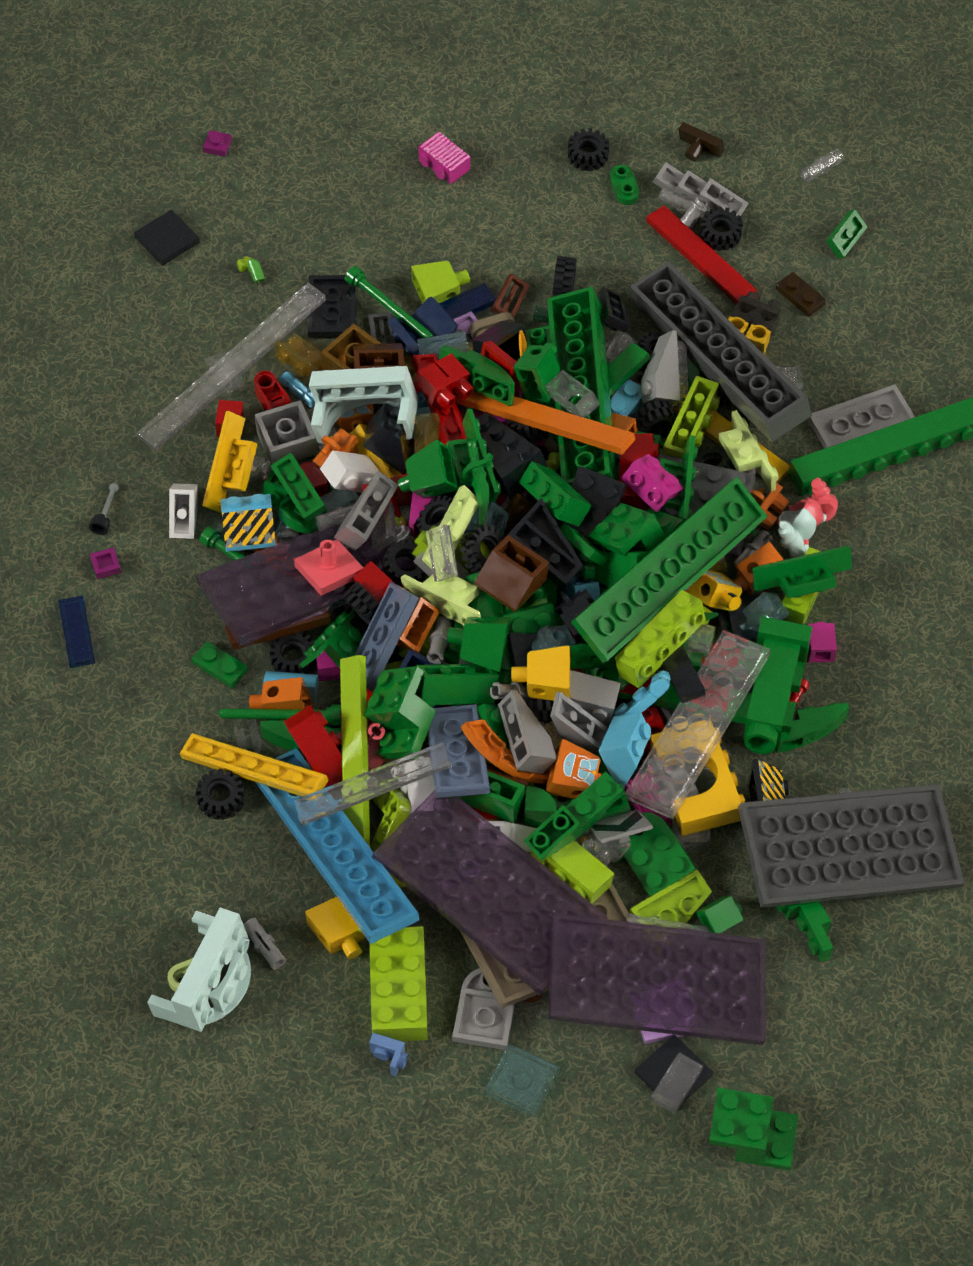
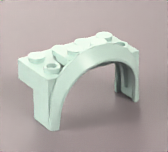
M407 366L312 371L309 388L315 401L311 427L318 443L323 444L321 441L323 436H329L334 423L346 412L363 405L385 404V402L399 408L397 424H403L406 440L413 438L419 398Z
M219 908L215 917L195 911L192 922L198 924V932L204 934L205 937L171 1001L153 994L150 996L147 1003L153 1016L202 1032L206 1024L213 1023L229 1014L244 997L251 977V964L246 952L249 947V938L240 914L223 908ZM230 962L225 977L218 985L221 977L220 972L224 964L227 965ZM209 998L211 999L213 1008L210 1007V1004L208 1002Z

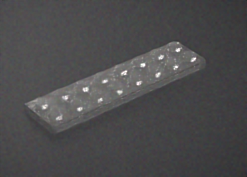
M725 630L722 631L697 673L705 688L706 695L678 704L625 794L628 800L671 819L675 817L770 656L769 648Z

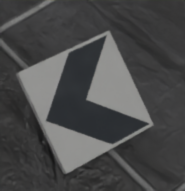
M639 810L600 820L590 827V831L601 843L616 839L619 840V844L629 842V835L653 829L652 824Z

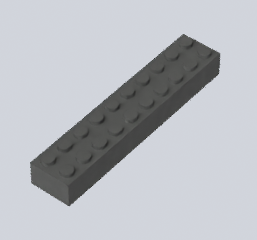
M669 261L630 286L635 305L664 334L672 330L677 331L678 348L711 381L719 383L718 389L771 442L812 416L808 397Z

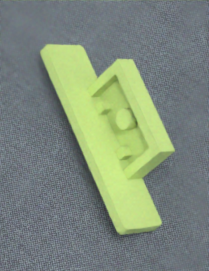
M737 410L733 411L731 420L732 430L719 433L721 445L737 471L744 472L756 468L770 492L776 491V481L779 479L776 468L770 465L767 453L759 447L756 435L751 434L746 419L741 418Z
M465 485L459 487L422 558L423 562L437 575L444 573L478 507L476 496Z
M446 571L441 575H437L434 572L423 583L405 574L401 577L402 587L405 590L428 601L440 610L439 613L443 614L446 618L452 619L464 626L468 617H481L479 611L467 606L479 595L477 586Z

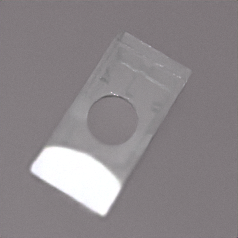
M564 370L545 385L550 397L574 415L585 418L600 405L594 392ZM572 396H581V400L575 405L569 401Z

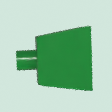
M545 343L544 346H528L513 367L524 396L528 401L549 403L560 375V367L555 357L557 347L552 343Z
M438 440L433 441L406 460L407 475L398 480V485L404 493L411 490L412 493L426 499L458 490L451 447Z
M468 617L465 621L464 629L449 627L447 643L461 645L460 658L462 660L500 672L504 662L510 617Z

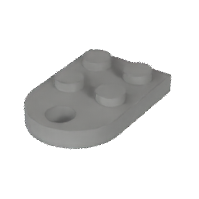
M478 968L472 971L462 984L452 1042L507 1050L515 1004L501 1009L491 988L484 984L485 977L481 969Z

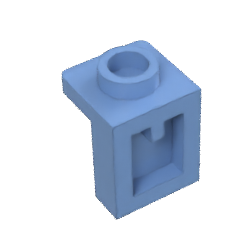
M373 1033L369 1042L370 1052L381 1060L387 1061L389 1058L392 1059L390 1073L392 1076H396L399 1069H404L408 1059V1053H405L404 1042Z

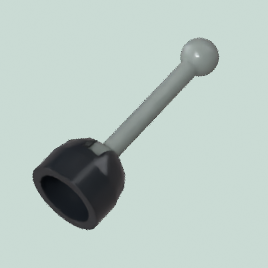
M116 483L109 485L110 492L102 513L94 515L90 521L89 529L94 534L106 535L109 531L110 519L106 517L114 493L119 489Z

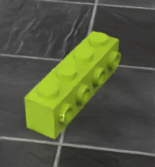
M699 376L695 377L663 446L662 454L682 458L683 448L690 435L695 436V446L700 447L704 438V432L702 431L704 428H709L713 416L711 412L712 410L716 411L720 403V397L717 396L719 383Z
M681 590L615 657L619 677L640 688L663 665V662L706 621L702 600Z

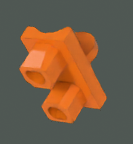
M342 428L332 438L324 435L321 441L325 446L313 462L321 468L332 450L357 454L359 450L356 444L360 440L357 436L347 433Z
M778 483L776 484V491L769 492L766 497H764L765 490L763 488L752 490L750 493L768 516L759 524V526L766 530H769L777 520V517L767 509L771 507L780 514L789 503V500L779 493L783 487Z

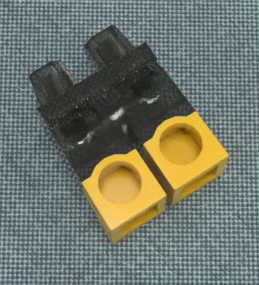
M750 291L746 297L741 295L728 320L765 354L769 341L779 324L781 302L772 299L769 300L768 304L760 302L761 296L758 293Z

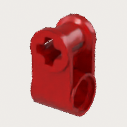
M264 370L256 374L254 378L255 395L264 411L292 403L289 395L272 372Z

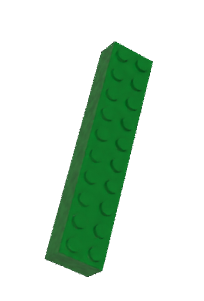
M593 286L547 298L550 342L557 347L555 357L560 367V375L554 388L556 409L613 426L602 306ZM558 435L561 477L570 486L573 483L579 466L618 480L616 455L614 452Z

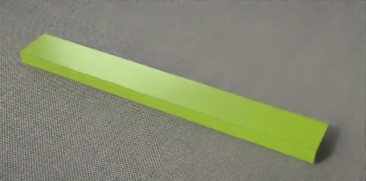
M356 655L340 659L343 812L370 847L367 717L364 716L367 709L366 656Z

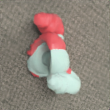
M816 478L811 482L812 498L807 497L806 500L789 505V511H783L778 518L777 523L780 527L778 532L779 536L782 537L780 543L782 547L789 549L791 558L806 554L809 548V539L813 536L816 526L830 521L838 509V500L835 495L830 494L831 490L820 478Z

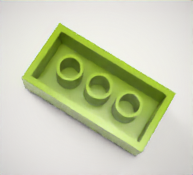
M424 926L405 927L370 944L372 1034L376 1033L398 1041L428 1040Z

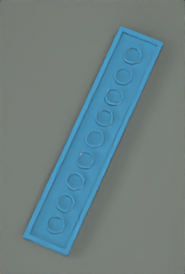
M297 748L274 758L312 770ZM256 782L370 944L419 921V914L326 787H324L318 800L315 801Z

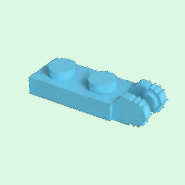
M660 670V672L654 674L649 686L646 688L644 686L640 687L633 694V699L627 704L623 702L614 710V717L638 714L645 711L669 689L671 680L669 672Z

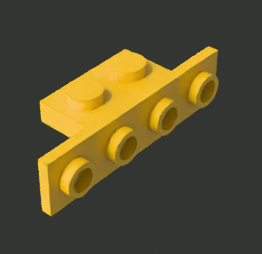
M230 411L225 413L202 503L203 507L218 513H222L221 499L226 498L228 489L246 491L258 445L252 441L240 440L246 418Z

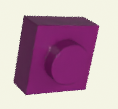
M210 130L203 145V152L225 157L232 141V135Z
M114 547L90 554L97 579L121 573Z

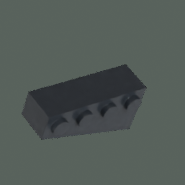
M485 412L477 417L480 423V434L487 444L486 453L493 455V474L507 492L510 500H512L517 493L521 494L526 490L519 481L531 461L546 467L548 466L539 448Z

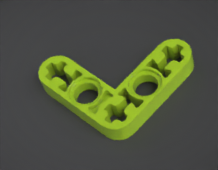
M377 777L371 786L370 797L382 810L384 816L370 848L379 860H389L410 814L411 803L391 780Z

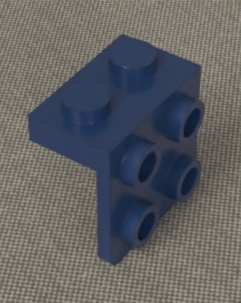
M433 297L427 298L412 314L416 321L433 334L432 341L423 339L395 316L387 322L393 329L391 334L398 341L405 343L404 349L412 357L413 355L436 353L458 329V324Z

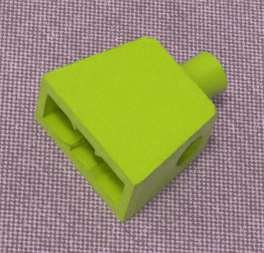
M448 261L411 266L412 282L422 304L427 298L433 297L444 307L459 300L460 286L470 283L468 271L465 269L454 273Z

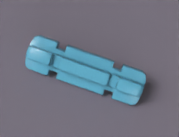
M286 371L279 378L280 383L285 388L289 387L288 390L301 401L305 400L304 403L310 408L315 406L312 393L309 392L310 389L297 378L294 379L295 376L290 372Z

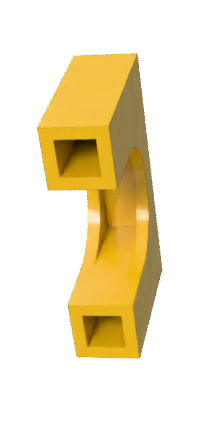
M711 720L656 733L650 737V750L657 770L684 763H697L707 767L716 778L715 784L708 791L674 801V817L681 836L741 821L738 806L740 803L745 802L743 794H738L737 792L738 781L734 771L730 772L728 765H730L728 753L726 750L721 749L720 732L718 728H713Z

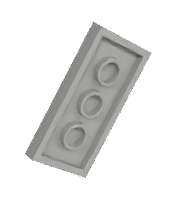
M895 384L811 413L812 416L808 418V422L825 449L906 421L915 416Z

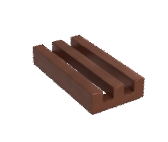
M510 273L490 312L493 314L495 312L498 314L508 312L507 309L518 287L521 286L522 289L510 311L514 318L530 285ZM511 281H513L514 284L501 308L499 305Z

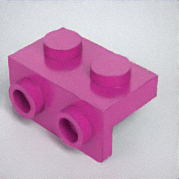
M649 454L635 460L622 476V480L655 512L661 510L668 500L678 496L684 489L679 484L678 479L674 475L669 474L661 466L660 462Z

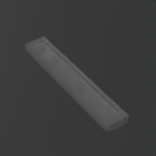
M441 742L294 800L301 824L306 825L451 768L452 766L444 743Z

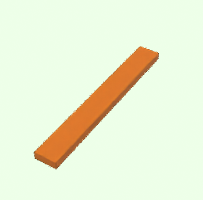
M475 391L466 400H462L458 395L456 396L457 404L620 455L635 441V435L632 432L515 396L512 406L503 404Z

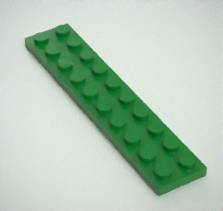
M735 477L577 615L571 623L601 662L608 661L636 636L681 590L686 591L768 516L739 478Z

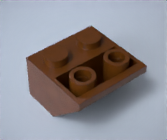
M402 343L353 344L354 369L404 366Z
M507 535L492 550L474 585L513 612H516L547 580L549 562Z

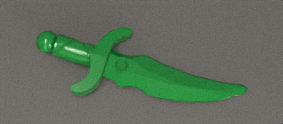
M470 440L467 443L470 463L463 469L461 479L465 481L470 474H473L472 487L478 503L479 525H482L489 505V485L486 481L487 473L484 471V468L489 466L493 455L488 453L484 459L480 460L477 443L474 440Z

